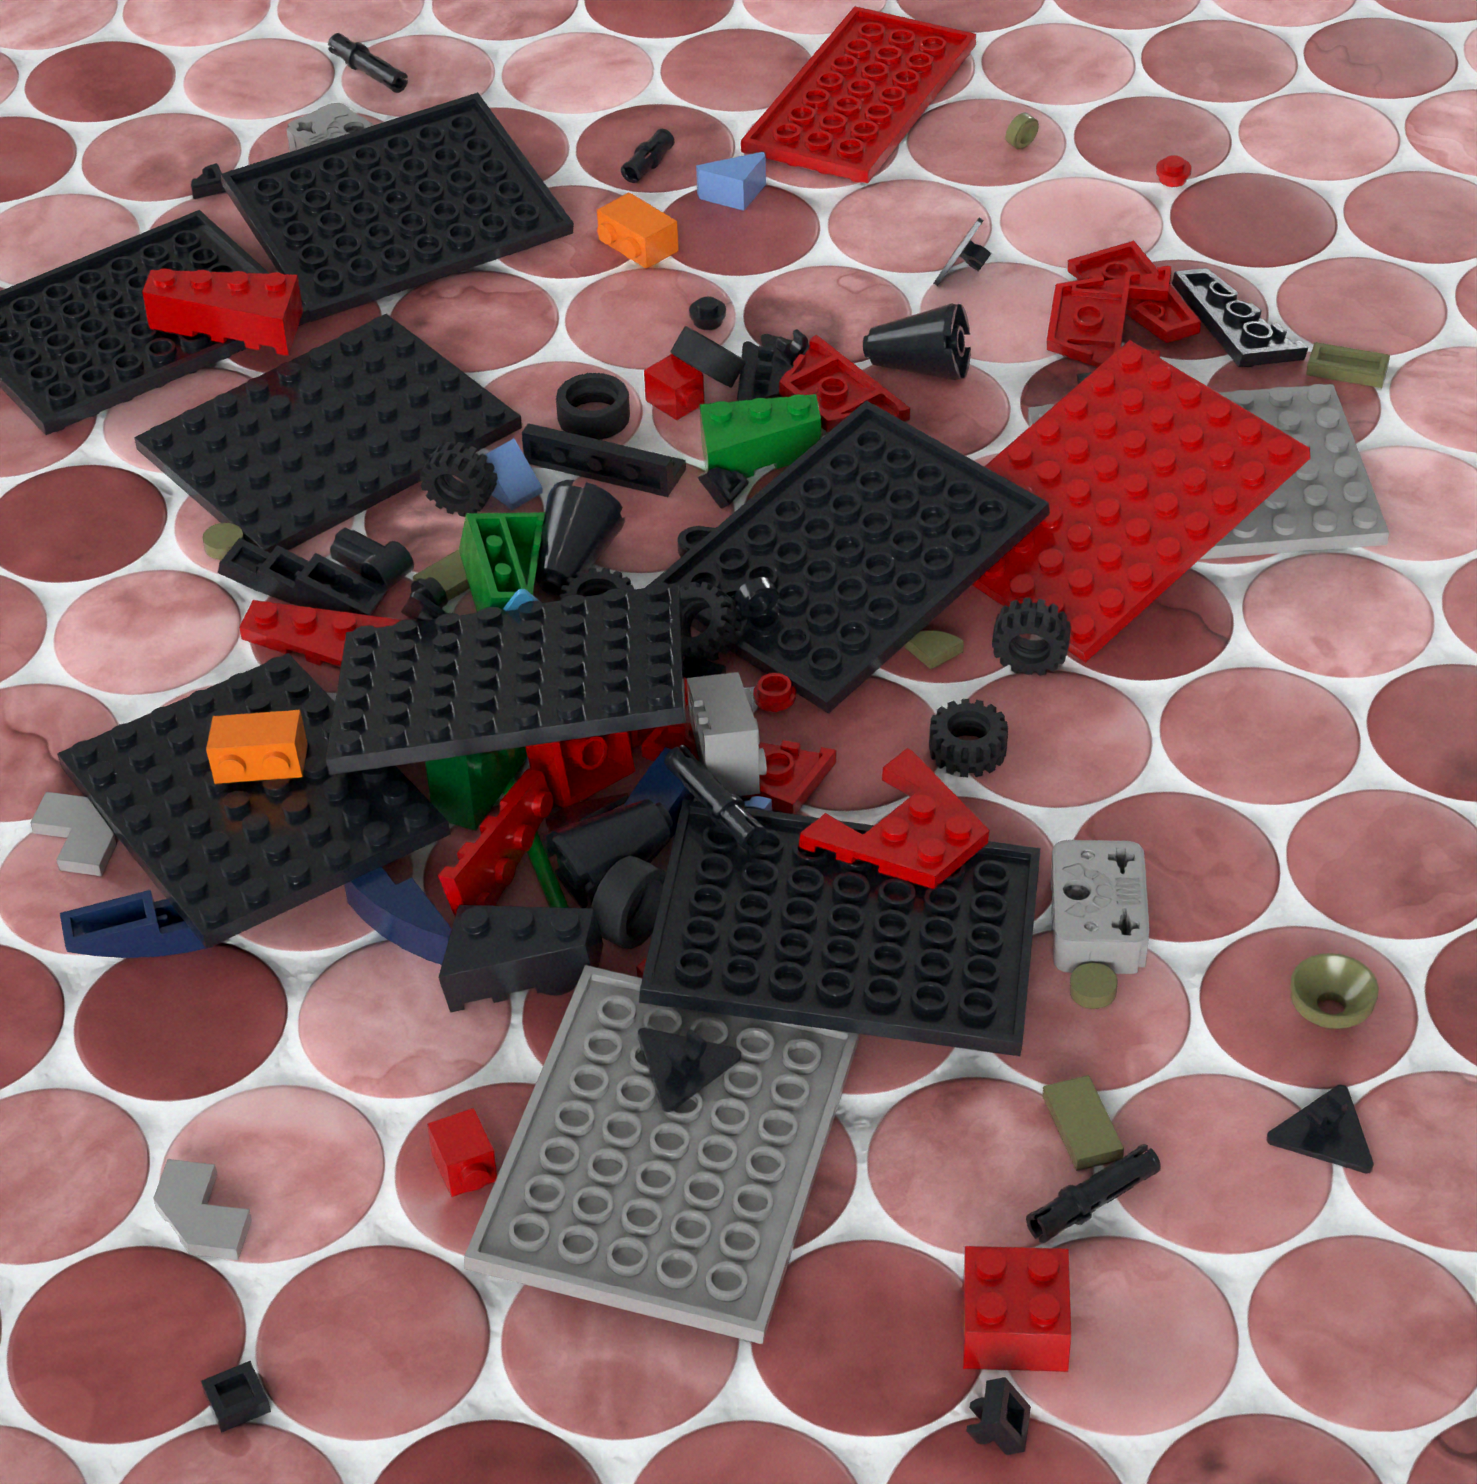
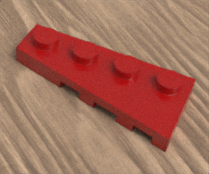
M1135 241L1068 260V272L1078 280L1103 276L1104 281L1125 278V272L1139 270L1140 275L1157 272L1156 266ZM1171 285L1168 301L1128 299L1126 315L1165 343L1181 340L1200 333L1201 321Z
M253 600L239 628L242 640L284 654L292 651L304 654L307 662L319 666L323 662H327L341 667L346 632H351L358 627L368 625L376 628L392 626L402 620Z
M686 722L656 727L642 743V757L655 761L665 747L672 750L676 746L680 749V745H684L699 761L691 723ZM782 740L780 746L760 742L758 746L759 749L763 748L765 752L767 774L759 775L760 794L744 795L742 797L751 799L752 797L760 796L772 799L773 809L795 815L836 764V750L821 747L820 752L817 753L801 750L800 743Z
M527 769L501 799L500 813L497 817L488 815L480 824L481 836L476 842L466 841L459 849L457 856L460 861L456 866H445L438 874L454 916H456L459 905L496 906L504 888L512 882L518 863L525 851L531 848L537 829L552 810L553 795L549 790L543 772Z

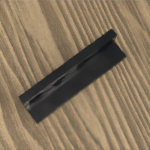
M529 423L522 431L523 453L530 465L664 497H669L686 470V460Z

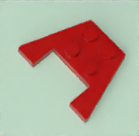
M1172 266L1157 267L1156 273L1140 275L1139 270L1125 272V278L1104 281L1103 276L1056 284L1047 335V350L1099 367L1122 347L1129 298L1168 301ZM1146 349L1160 358V350Z
M906 748L883 767L882 781L910 796L906 801L865 834L855 831L825 813L800 833L799 847L804 850L815 852L817 846L836 852V860L850 864L857 859L879 865V873L935 889L988 844L990 830L912 750Z

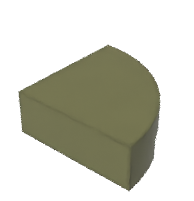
M929 630L920 631L904 647L929 669H933L963 653L964 641L946 632Z

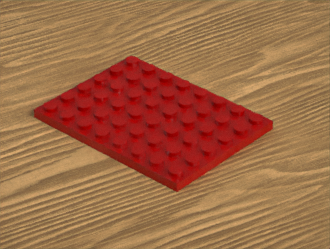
M1129 340L984 466L1048 502L1050 515L972 585L1003 607L1005 605L1010 607V602L1018 600L1021 604L1024 598H1031L1032 603H1037L1038 599L1046 600L1045 605L1048 607L1052 603L1058 606V613L1064 611L1067 615V621H1070L1071 624L1068 651L1086 663L1310 460V448Z

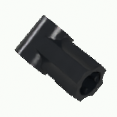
M346 527L335 535V540L330 547L332 559L386 589L391 588L414 569L412 556L399 542L391 541L384 546Z

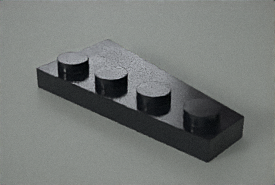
M1208 268L1174 272L1172 285L1238 367H1253L1255 365L1305 360L1309 347L1300 340L1292 343L1285 337L1286 329L1277 322L1269 325L1260 317L1262 311L1252 303L1239 301L1237 299L1238 292Z

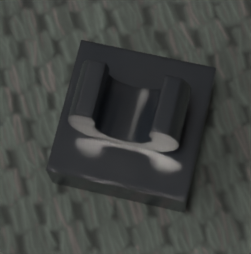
M1006 1377L986 1381L985 1396L970 1402L969 1407L981 1422L968 1425L966 1432L978 1444H988L994 1441L1006 1455L1025 1452L1031 1406Z

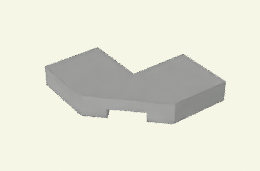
M46 792L30 822L34 834L67 838L56 859L59 871L102 876L117 844L113 831L88 797Z
M167 1159L153 1197L156 1210L164 1221L170 1224L179 1236L181 1244L190 1255L239 1260L252 1221L250 1210L208 1205L217 1178L215 1164Z

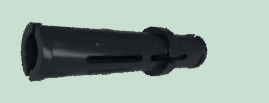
M335 33L329 39L328 46H331L328 48L329 52L342 58L351 69L363 71L395 93L403 91L407 86L408 80L406 78L408 76L406 73L370 53L364 44L354 43L340 33Z
M680 745V749L676 746L669 751L665 757L664 765L711 813L710 818L717 827L725 828L744 850H749L750 846L753 849L756 848L764 840L766 830L747 812L744 801L738 795L727 791L686 746Z
M1142 1144L1125 1157L1105 1167L1076 1186L1068 1185L1058 1192L1057 1198L1026 1216L1029 1231L1035 1239L1039 1237V1242L1046 1243L1064 1229L1074 1224L1082 1225L1092 1218L1091 1213L1095 1212L1098 1208L1116 1199L1143 1180L1157 1174L1161 1169L1157 1154L1152 1148L1148 1150V1145Z

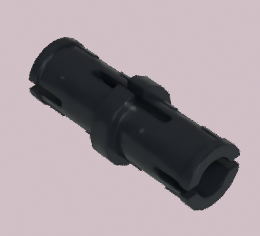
M663 128L658 129L647 142H642L636 147L634 155L621 167L622 176L628 182L637 183L650 168L654 169L660 164L662 156L675 143L671 132Z

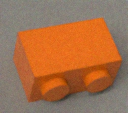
M630 192L597 209V233L599 240L647 269L679 251L677 221Z
M289 710L213 716L206 751L214 783L303 777L308 743L301 711Z

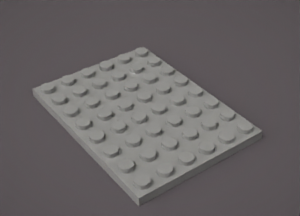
M1334 384L1236 390L1219 393L1308 446L1311 459L1199 560L1387 545L1389 530ZM1054 404L1028 407L1027 420L1029 427L1050 410Z
M585 965L465 1253L464 1269L763 1344L855 1055L859 1034L639 1003L642 978ZM645 1027L686 1037L687 1032L692 1029L707 1042L738 1048L741 1051V1059L672 1112H664L659 1103L637 1038L638 1030Z

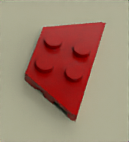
M818 335L813 336L809 340V349L805 355L799 354L793 362V368L787 371L779 381V394L783 397H791L798 394H816L821 416V428L826 432H830L866 400L904 422L910 420V407Z

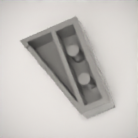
M739 672L687 678L688 711L699 762L731 794L738 796L760 794L759 775H766L767 767L764 749H759L758 746L760 744L757 719L753 716L750 689H744Z

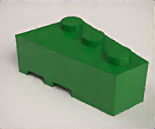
M798 394L791 397L755 398L744 401H718L710 404H700L701 443L706 472L719 467L731 472L737 471L747 479L754 476V470L774 464L775 468L779 469L791 465L821 439V416L816 394Z
M545 512L466 513L459 553L477 613L488 607L503 609L519 589H526L533 595Z

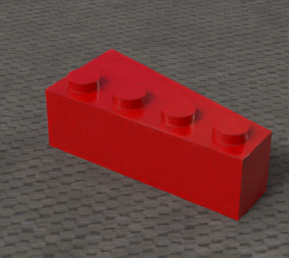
M150 270L142 291L150 329L194 337L198 333H204L211 337V341L225 343L228 339L244 341L245 348L260 350L262 345L274 347L276 354L289 356L303 313L298 275L282 274L279 272L262 274L246 273L243 271Z

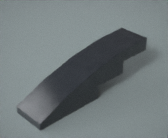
M241 538L235 542L223 557L218 568V573L229 579L294 605L370 616L384 599L388 590L317 553L308 561L278 545L269 553Z

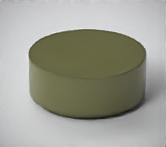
M1026 112L1019 114L1007 128L1006 141L1016 149L1027 147L1037 135L1039 129L1038 120Z
M232 523L215 524L209 527L202 537L206 554L219 560L223 559L239 538L244 540L242 529Z
M1100 963L1082 964L1075 968L1071 974L1070 995L1077 1004L1085 1008L1099 1009L1106 1007L1116 997L1117 976L1106 965Z

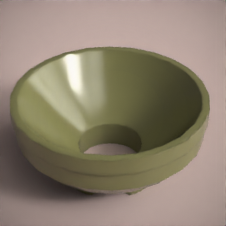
M1327 953L1311 956L1302 961L1295 968L1291 976L1290 996L1294 1007L1305 1019L1324 1028L1342 1029L1360 1024L1372 1014L1378 999L1379 987L1372 971L1360 961L1345 955ZM1325 1000H1334L1340 1003L1345 1010L1338 1014H1328L1322 1011L1318 1004Z

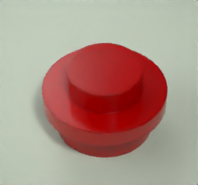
M1177 155L1168 156L1160 160L1156 165V174L1159 176L1160 183L1168 187L1184 185L1187 182V178L1191 175V164Z
M769 673L758 680L753 690V699L755 704L761 709L778 712L794 704L796 689L791 686V680L786 675Z

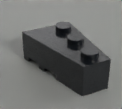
M459 905L438 977L450 1013L465 1010L464 1003L491 997L494 1003L508 1000L507 994L531 988H536L537 993L577 985L584 966L598 968L604 943L593 908Z

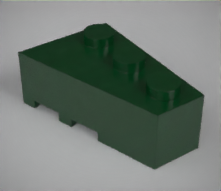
M526 747L425 761L430 802L448 820V823L476 831L528 757Z

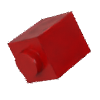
M673 354L644 370L646 401L673 419L679 420L700 407V404H705L703 373Z
M474 1108L427 1123L431 1153L451 1197L468 1191L479 1190L485 1185L496 1181L497 1170L494 1149Z

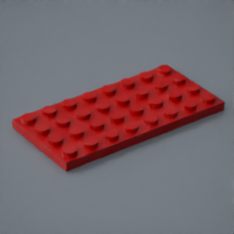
M854 6L741 139V152L746 154L764 152L766 159L783 162L789 166H799L818 171L821 174L848 178L853 182L869 183L976 46V34Z

